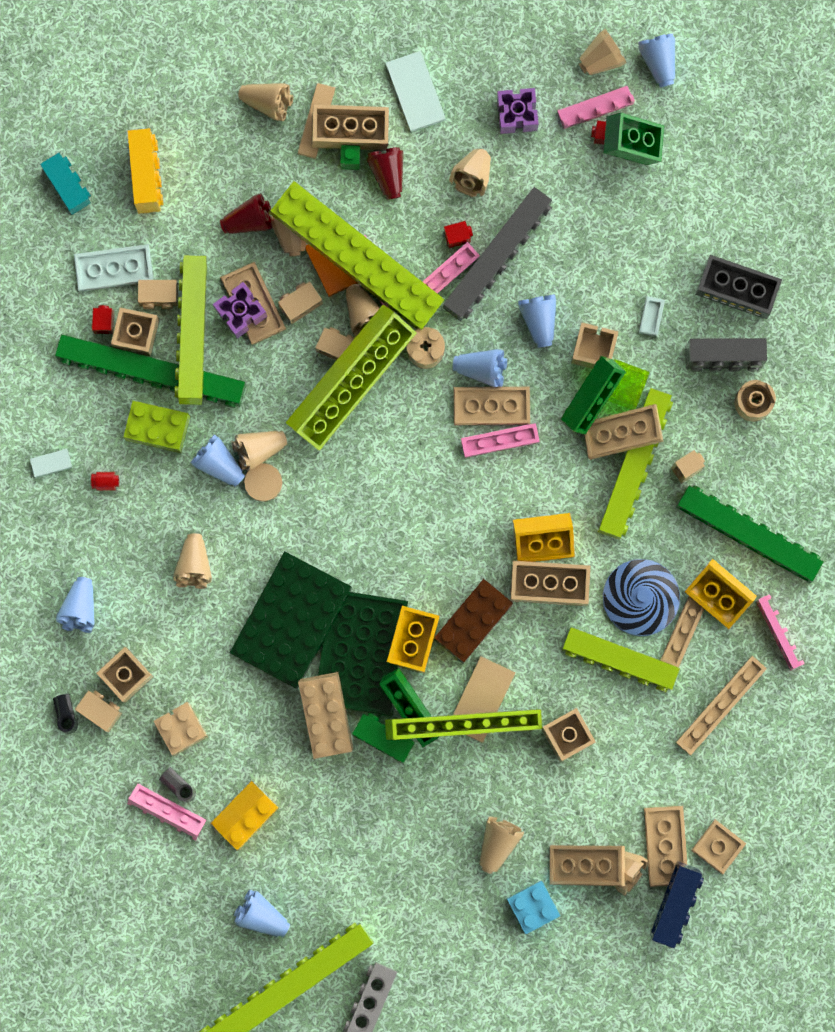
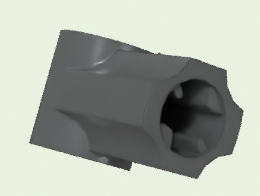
M169 767L159 780L179 800L183 802L194 800L196 796L194 787L189 785L175 770ZM184 788L190 789L191 793L188 798H183L181 795Z

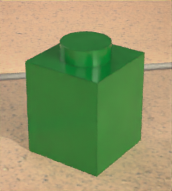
M341 145V169L360 170V146Z

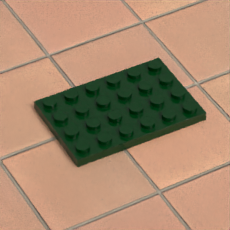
M284 551L234 643L230 654L298 690L299 680L303 679L352 586Z
M355 592L348 594L324 639L318 676L338 672L346 709L390 716L392 702L379 683L384 676L398 668L397 665L388 663L387 659L402 606L407 607L408 601Z

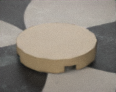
M265 463L248 471L244 480L245 489L249 496L261 502L277 497L283 484L279 471L272 465Z

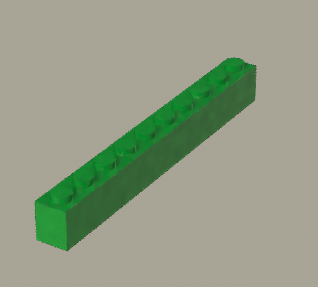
M61 334L55 357L61 364L68 366L71 363L77 364V367L83 370H89V368L96 369V373L107 375V372L112 373L115 378L125 380L126 377L133 379L132 382L141 385L144 382L150 383L151 387L156 389H162V387L170 388L169 391L175 393V386H179V380L175 379L176 368H179V364ZM203 371L202 397H205L206 401L215 404L217 401L224 402V405L230 408L241 407L246 388L245 381Z

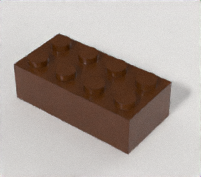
M483 579L438 632L434 640L464 664L512 607L513 602Z

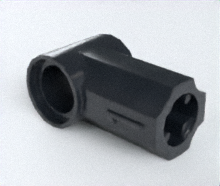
M70 694L54 697L53 701L58 719V728L67 734L74 733L78 728V722L75 719ZM70 719L72 726L69 729H64V722Z

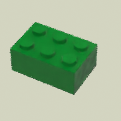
M621 112L606 116L603 153L643 165L662 162L665 125Z
M363 713L352 735L404 764L415 745V742L412 741L413 738L386 740L385 725L378 722L379 718L371 713H368V715Z

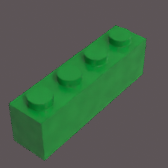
M600 356L566 408L561 420L574 432L586 435L626 371L613 359Z
M400 668L395 669L382 678L379 684L402 718L431 717V714ZM439 737L416 739L423 748Z

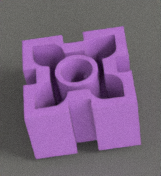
M535 88L520 89L519 94H513V90L497 91L498 113L503 112L499 114L500 134L515 133L516 128H522V132L538 131L537 110H533L536 108Z
M244 282L231 290L233 296L228 299L226 296H223L213 304L215 311L222 320H229L226 322L227 326L237 339L249 331L248 325L253 322L256 326L268 317L258 300L252 302L254 299L253 294ZM238 308H240L241 310L244 309V310H243L244 312H243V313H238V312H237V309H238Z

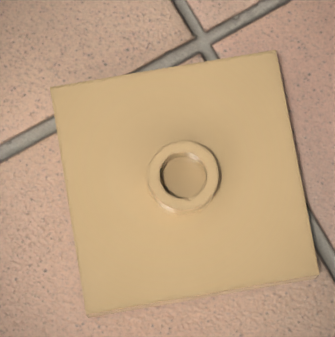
M714 819L691 851L723 875L746 843Z

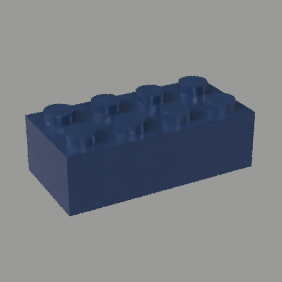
M679 861L676 862L650 933L653 941L674 949L676 944L680 945L683 937L681 930L683 925L687 926L690 918L688 911L696 903L697 896H695L697 888H701L704 880L698 868Z

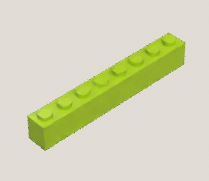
M183 255V262H180L179 267L180 274H183V280H179V291H182V297H178V309H181V315H178L177 324L181 326V333L177 332V344H180V350H176V362H179V368H176L175 379L179 380V386H175V398H178L179 404L202 405L206 256Z
M650 388L643 407L653 404L657 405L661 430H664L667 419H664L666 412L670 413L673 402L670 401L672 395ZM659 443L627 451L600 524L599 533L620 540L621 536L625 537L629 527L626 525L627 519H632L635 511L632 505L634 500L638 501L642 491L639 490L640 483H645L648 475L645 469L647 465L651 466L654 455L651 454L653 447L657 448Z
M541 709L385 720L386 740L542 729Z

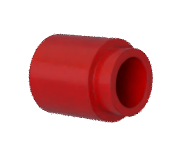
M115 471L91 474L92 489L97 491H115L116 487H119V475H116Z

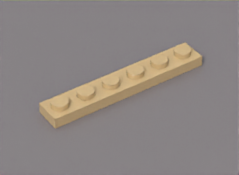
M751 656L676 741V744L691 756L767 668Z

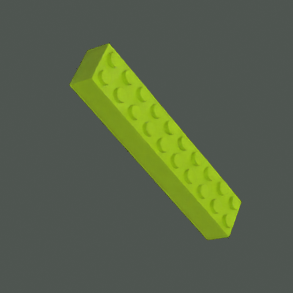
M295 181L291 183L270 210V215L416 329L420 328L422 330L445 300Z
M354 922L345 929L347 933L343 936L337 934L329 940L330 945L327 947L321 945L312 952L313 957L310 959L307 956L296 963L297 968L293 971L291 968L287 969L279 975L281 977L280 980L277 982L274 979L263 986V992L259 993L257 990L246 998L248 1000L247 1003L243 1005L240 1002L230 1009V1015L226 1016L224 1013L213 1021L215 1023L214 1026L210 1028L207 1025L199 1032H249L373 945V940L361 923L357 925Z

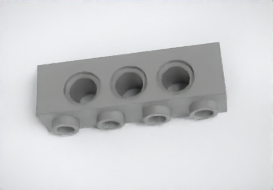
M377 962L374 966L370 964L366 974L369 977L367 984L362 983L358 993L362 996L359 1003H354L350 1012L354 1015L351 1021L347 1020L343 1032H373L396 977V970ZM373 980H381L383 987L380 990H374L371 986ZM366 998H372L375 1001L373 1008L368 1009L364 1006ZM360 1016L367 1019V1025L364 1027H359L356 1024V1019Z

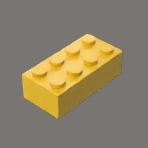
M150 128L128 130L134 205L138 214L160 212V206H163L164 202L163 195L159 189L162 187V181L159 171H157V169H160V161L157 152H155L159 151L156 135L152 134Z

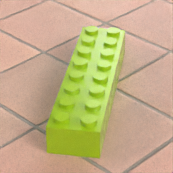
M382 305L285 423L320 451L417 332L395 312Z

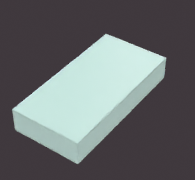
M646 296L639 334L653 337L658 336L665 300Z
M68 449L30 459L35 478L73 468Z

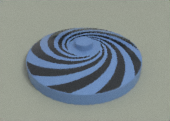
M636 559L618 566L608 577L603 589V606L608 618L618 629L630 635L649 636L662 631L672 622L679 609L680 592L675 578L664 566L651 560Z

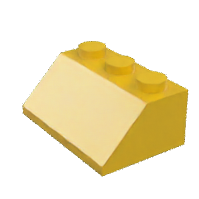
M570 513L513 520L517 561L537 562L575 557L573 524Z
M714 559L708 563L685 590L687 595L728 629L732 627L757 597Z
M402 606L387 662L424 674L440 616Z
M251 781L211 824L236 850H239L279 807Z

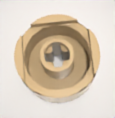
M423 327L421 330L418 328L415 330L417 334L407 344V356L419 368H433L444 356V339L436 329ZM423 345L429 347L428 351H424Z
M760 380L748 381L735 396V409L746 421H760L772 411L776 401L775 392L769 384ZM754 398V400L758 399L759 402L756 404L751 400Z

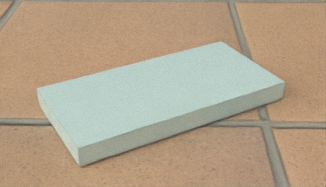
M421 51L386 62L388 73L410 133L446 121Z
M149 244L74 254L79 292L138 284V280H154Z

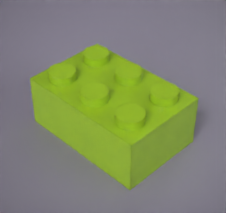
M132 400L123 438L128 442L182 453L190 415L186 412Z

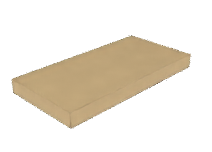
M255 262L220 277L229 298L233 296L231 290L244 282L253 294L254 299L252 302L258 300L267 313L268 317L256 326L253 322L248 325L249 331L246 334L251 345L286 330ZM238 308L237 312L243 313L244 309L241 310L240 308Z
M530 386L454 387V425L530 424Z
M653 404L595 419L586 435H584L588 458L592 460L663 442L657 405Z
M480 656L453 715L497 712L515 672ZM487 733L467 734V736L483 743Z
M683 806L644 808L649 887L668 886L676 862L679 861L687 864Z
M550 845V885L625 886V846Z

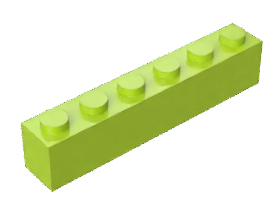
M572 627L569 629L562 648L566 656L571 658L579 656L584 658L583 662L587 664H600L603 670L608 672L616 670L620 672V676L630 679L632 676L638 679V683L646 686L649 683L656 685L655 689L664 693L667 690L671 691L680 670L679 667Z

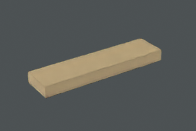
M317 83L299 146V155L316 159L319 148H312L313 105H331L335 87Z
M690 596L687 598L660 660L679 667L704 611V608Z

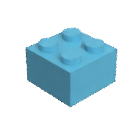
M541 880L507 898L525 935L560 917Z

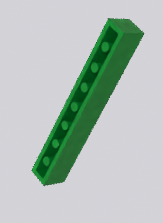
M689 485L676 508L808 583L814 581L824 561L820 560L821 557L818 554L804 551V547L796 542L793 544L788 542L787 537L780 533L774 534L769 531L770 528L765 524L760 523L758 525L753 522L752 517L747 514L741 515L737 513V509L729 504L726 506L719 502L720 499L713 495L707 496L702 493L703 490L698 486L693 485L691 487Z

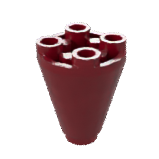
M400 147L386 149L387 153L383 154L382 151L368 153L366 158L387 200L401 197L404 153L403 150H400Z
M261 193L254 195L225 215L223 219H220L223 232L225 234L271 230L273 227L269 214L271 210L268 200H264Z

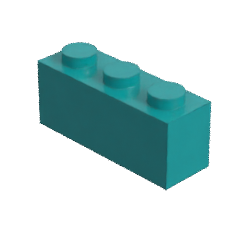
M57 153L40 164L71 215L91 204L89 191L86 187L82 188L79 182H81V179L76 171L72 173L69 167L72 165L66 156L62 157L60 153Z

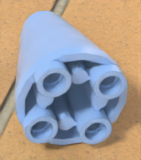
M673 33L638 42V49L656 83H659L660 88L674 84L675 37H673Z
M555 294L544 296V298L540 296L518 301L519 310L534 342L537 343V347L551 346L552 340H554Z
M493 349L460 354L454 357L453 371H457L458 374L492 387L503 386L504 377L502 372L507 368V358H504L503 350Z
M214 434L207 442L208 444L196 453V456L190 463L195 468L236 487L245 475L222 440Z
M78 577L73 583L56 615V622L62 624V629L67 631L80 629L85 633L92 632L95 620L91 579Z
M250 889L245 895V903L243 906L239 905L234 913L236 917L235 924L242 928L283 938L290 924L258 891Z

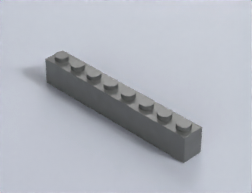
M533 187L445 301L443 309L460 321L463 318H469L473 312V309H471L475 303L479 304L485 296L483 294L487 288L489 290L496 282L494 278L498 273L501 275L507 268V261L509 259L513 260L519 252L517 248L520 244L523 246L530 238L528 235L530 231H535L541 224L540 218L543 215L547 216L552 209L550 206L552 199Z

